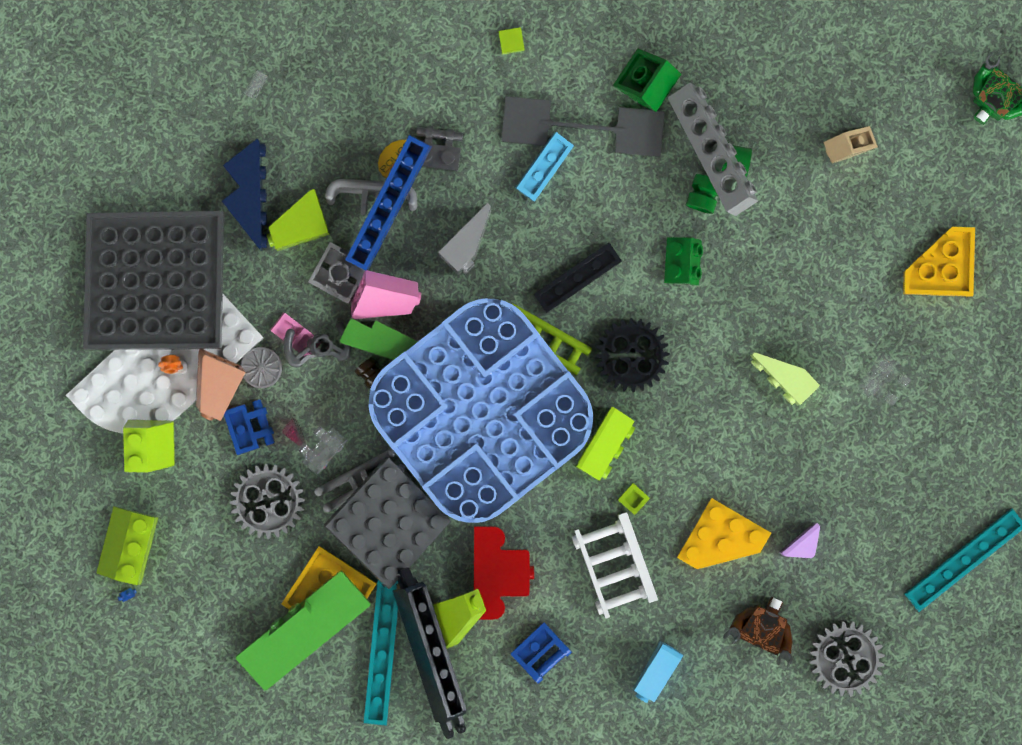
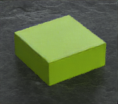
M521 27L498 31L502 55L525 51Z
M632 483L619 497L618 501L632 514L636 515L650 498Z

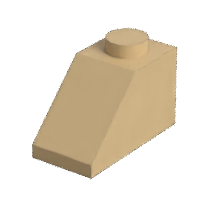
M870 126L844 132L824 142L826 153L831 163L843 161L878 147Z

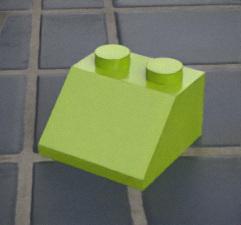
M127 420L123 427L124 472L148 473L175 465L174 421Z

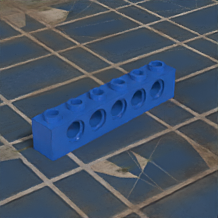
M411 135L408 136L345 259L346 261L365 271L370 269L432 146Z

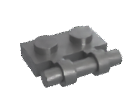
M427 126V128L417 127V136H424L425 143L432 146L422 167L458 171L461 148L452 147L453 140L462 142L463 132H455L454 129L447 128V130L434 129V126ZM432 139H446L445 146L432 144Z

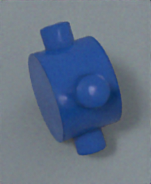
M132 588L121 592L118 600L125 602L135 597L136 589L132 590Z

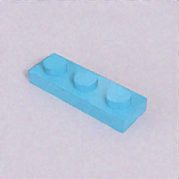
M554 132L515 188L530 200L535 201L574 145L557 132Z

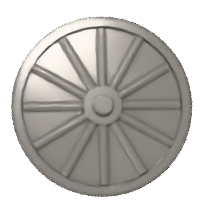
M253 348L244 355L241 361V366L246 372L243 378L253 387H270L281 376L282 362L279 356L269 348Z

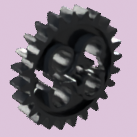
M630 318L627 325L623 319L620 320V327L613 323L612 332L608 329L604 330L607 338L599 337L603 345L596 346V349L600 350L601 354L595 355V358L602 361L596 365V367L604 368L600 375L607 374L609 376L606 383L612 380L615 381L614 388L621 384L622 392H625L627 387L630 386L632 393H634L636 386H639L640 390L644 391L645 383L651 388L653 387L652 379L660 381L657 374H665V370L661 366L669 365V362L663 360V357L669 356L670 353L663 352L668 343L661 344L660 341L664 338V335L657 337L656 333L659 328L651 331L650 322L646 326H642V319H639L637 324H634L633 318ZM641 337L648 339L650 343L648 351L658 346L655 357H657L656 359L659 363L649 359L650 370L647 373H642L638 369L639 361L645 360V357H636L634 362L629 357H621L620 361H624L627 364V371L622 374L615 370L616 360L606 364L610 355L605 348L615 352L617 349L614 347V341L617 338H623L627 343L626 348L619 351V354H627L630 352V349H634V353H645V350L637 346V340Z

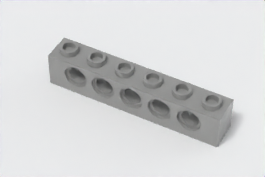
M688 83L669 96L668 100L726 212L737 216L758 202L755 195L757 190L752 182L747 180L745 176L747 171L743 164L737 161L735 148L731 143L727 142L725 129L721 124L717 123L715 110L711 105L707 104L705 91L700 86L697 87ZM697 106V111L692 114L693 109ZM707 125L706 131L702 133L703 127ZM717 143L716 150L712 152V147ZM727 162L726 169L722 171L723 164ZM737 181V187L732 190L733 183Z

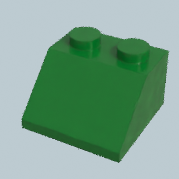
M638 48L613 84V87L643 107L657 112L682 74L666 59Z

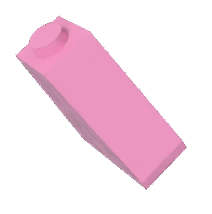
M368 270L365 271L351 301V318L363 319L411 314L415 305L418 306L421 300V292H418V282Z

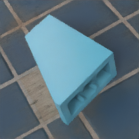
M659 641L633 688L637 692L635 696L646 703L649 700L655 702L681 661L683 654L664 642Z

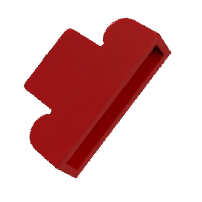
M474 526V590L479 589L486 608V612L479 620H495L502 617L505 612V603L500 597L529 596L530 580H534V566H530L529 550L501 549L500 547L505 542V533L496 526Z

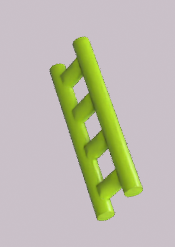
M512 303L534 325L539 334L543 330L554 337L549 345L550 349L560 359L565 368L577 376L581 368L575 365L581 353L588 356L592 348ZM561 342L574 348L568 360L556 354Z

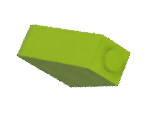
M315 189L308 191L269 226L270 233L267 234L270 247L275 246V249L280 251L330 235Z
M479 589L433 604L446 648L448 649L459 644L486 612Z

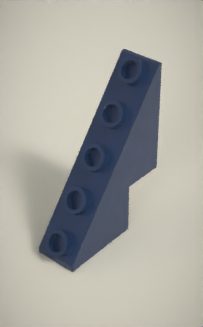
M256 139L223 165L239 185V188L222 200V202L256 246L263 251V248H267L268 245L267 234H263V225H267V212H263V203L267 202L266 189H262V180H266V166H262V157H266V145Z

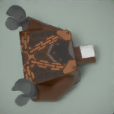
M770 597L765 609L755 605L737 614L730 629L723 635L724 639L732 635L734 638L732 644L742 639L777 656L780 653L776 661L777 665H780L781 660L784 659L787 661L788 668L793 660L791 655L793 642L791 627L787 623L786 618L778 615L783 602L773 597Z

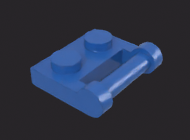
M543 622L510 654L539 684L543 680L542 677L564 656L568 657L572 651ZM555 644L559 649L535 670L532 665Z

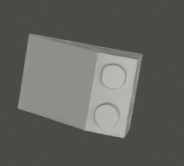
M488 203L438 252L439 256L458 275L462 272L466 275L475 266L473 261L476 258L491 213V206Z

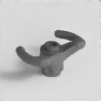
M337 322L336 328L342 337L346 327L343 322ZM293 329L286 331L284 353L291 367L299 368L309 358L331 355L339 361H345L350 357L351 346L343 344V347L340 349L333 345V341H330L326 334L311 336L307 341V347L297 355H294L292 341L295 332ZM316 343H321L320 349L316 348Z

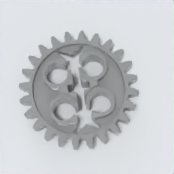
M265 464L262 471L259 465L255 466L256 473L248 469L247 478L242 475L239 476L242 484L234 483V486L238 488V492H231V495L235 496L236 500L231 501L230 504L236 505L237 508L232 510L231 513L239 514L235 522H244L241 529L250 527L249 535L258 531V538H261L263 533H266L267 539H270L272 532H274L276 537H280L281 529L287 534L289 533L288 525L296 527L293 519L301 520L297 512L305 510V508L299 506L300 502L306 501L304 498H299V494L303 493L304 489L297 490L296 487L300 481L292 482L294 474L286 476V468L278 472V465H274L273 469L270 470L269 465ZM277 480L280 482L281 492H286L289 486H291L289 495L295 502L292 500L284 501L288 506L286 515L282 516L277 513L276 507L282 502L278 500L271 502L270 508L267 505L256 507V509H261L266 514L263 522L255 520V511H250L246 517L244 516L246 507L240 501L244 503L252 501L248 497V490L255 487L259 491V497L254 500V503L265 500V495L268 498L279 496V493L275 494L270 490V483Z
M841 621L838 628L835 623H832L831 631L824 627L825 635H816L820 640L819 643H811L816 647V650L809 651L810 654L815 656V659L809 660V663L816 665L811 672L819 673L815 680L817 682L824 680L821 686L824 689L831 685L830 692L832 694L836 689H838L840 696H843L845 690H847L850 697L853 695V690H856L858 694H862L861 687L870 690L868 682L871 681L876 684L877 681L874 675H882L877 668L885 665L879 662V658L884 657L885 654L878 653L877 650L883 646L875 644L878 639L877 636L869 637L871 629L863 632L864 625L862 624L855 628V623L850 621L849 626L846 627L845 622ZM843 631H845L842 638L844 641L848 642L851 638L856 637L859 642L858 647L854 650H850L847 645H843L846 654L852 656L849 659L851 668L856 670V664L861 659H865L867 662L865 670L856 671V675L860 676L859 678L863 679V681L854 680L850 686H848L851 680L849 676L845 675L844 678L838 680L834 675L836 669L840 667L844 668L846 672H850L848 664L842 662V659L845 658L842 649L838 647L837 654L833 658H828L826 655L828 647L837 646V642L833 641L834 639H831L830 636L840 637Z

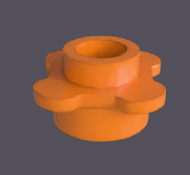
M176 355L161 357V362L158 363L160 370L168 374L176 373L178 370L183 369L180 358Z

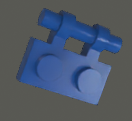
M261 399L252 402L255 411L248 413L246 404L226 410L224 414L237 455L259 449L257 439L263 437L266 446L275 443L272 435L274 431L269 426L266 417L268 413L266 407L263 408ZM251 419H258L260 431H254Z

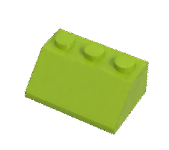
M610 407L575 467L598 481L601 478L606 479L612 469L609 464L613 457L618 459L624 449L621 444L625 438L630 439L635 430V427L632 426L635 421L616 408Z
M113 506L96 573L113 580L141 585L158 517Z

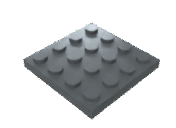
M386 457L323 526L386 588L390 589L398 580L397 571L409 568L446 528L451 520L390 458Z

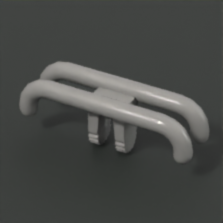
M336 179L326 189V202L328 205H333L339 193L362 194L360 214L366 215L369 195H375L377 199L385 182ZM411 187L406 199L408 200V208L411 211H415L418 206L417 193Z
M390 448L317 487L314 490L317 496H322L348 481L353 489L326 503L323 506V510L331 512L339 508L369 476L367 471L378 466L386 457L391 459L396 456L395 451ZM397 465L402 472H405V465Z

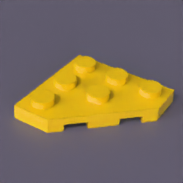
M951 227L904 271L903 294L972 297L974 294L975 227Z
M711 498L677 558L695 569H701L758 554L763 549L771 532Z
M319 546L281 605L290 609L294 604H300L339 571H343L367 599L377 583Z

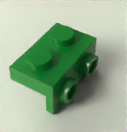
M667 237L664 283L699 285L702 275L700 260L703 255L701 240L692 237Z

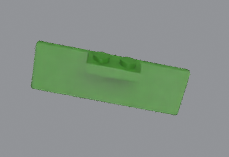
M339 571L300 604H294L283 618H277L270 625L271 628L236 655V660L266 691L370 606V602L345 573Z

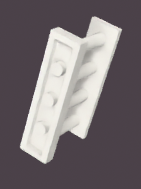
M627 512L617 515L619 520L615 521V524L581 535L579 529L574 530L575 536H572L576 550L581 549L599 601L595 602L599 615L604 614L605 618L610 617L608 609L636 599L647 598L649 603L658 600ZM617 532L619 534L624 533L627 542H624L622 546L591 557L588 556L584 544ZM625 554L627 556L632 555L634 564H631L630 568L596 579L592 566ZM632 576L635 578L640 577L642 585L638 586L639 589L604 601L600 590L601 587Z

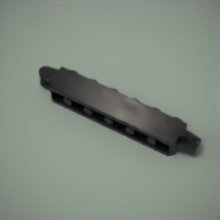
M403 568L397 571L398 584H396L397 589L393 590V594L434 720L440 723L446 739H450L454 736L451 720L458 734L466 731L462 715L466 714L467 709L427 586L424 582H418L416 577H413L410 568Z

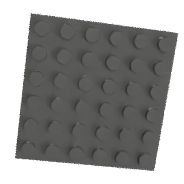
M224 212L87 213L83 349L85 351L222 349Z

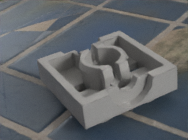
M330 242L308 283L350 304L365 270L346 261L345 259L349 252ZM324 262L331 265L328 270L322 267ZM350 276L357 280L355 285L347 281Z

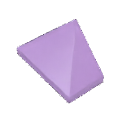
M814 522L780 551L782 556L813 558L816 553L820 525Z

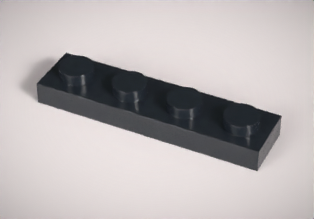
M607 243L537 291L534 296L547 314L617 266L622 260L611 244Z

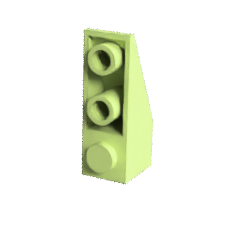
M755 352L750 355L753 358L751 361L753 366L758 371L764 370L769 375L767 380L775 388L779 386L785 392L783 396L791 405L794 403L801 405L820 386L803 368Z

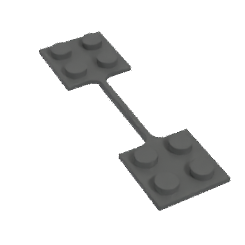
M509 96L505 98L501 142L545 146L549 128L552 126L612 131L616 135L615 153L661 157L665 111L655 112L653 110L619 107L617 125L606 127L554 122L550 118L551 100Z

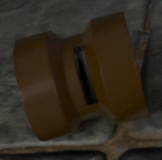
M370 357L354 371L365 380L364 384L370 389L382 369H378L376 361Z

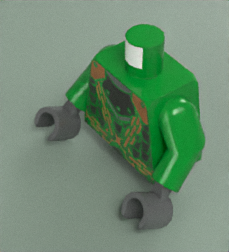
M993 52L987 54L986 63L981 66L975 75L973 83V94L975 96L973 102L980 107L973 117L982 125L991 116L997 121L1002 118L1010 120L1022 116V87L997 67L1000 63V56L995 62L989 60Z

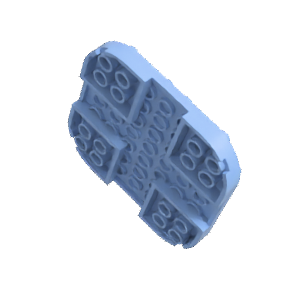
M478 299L459 308L429 334L384 367L375 378L369 395V412L372 422L385 441L395 451L443 513L455 520L469 523L484 522L498 516L560 468L584 447L591 434L593 425L592 406L582 387L561 363L527 317L514 305L497 299Z

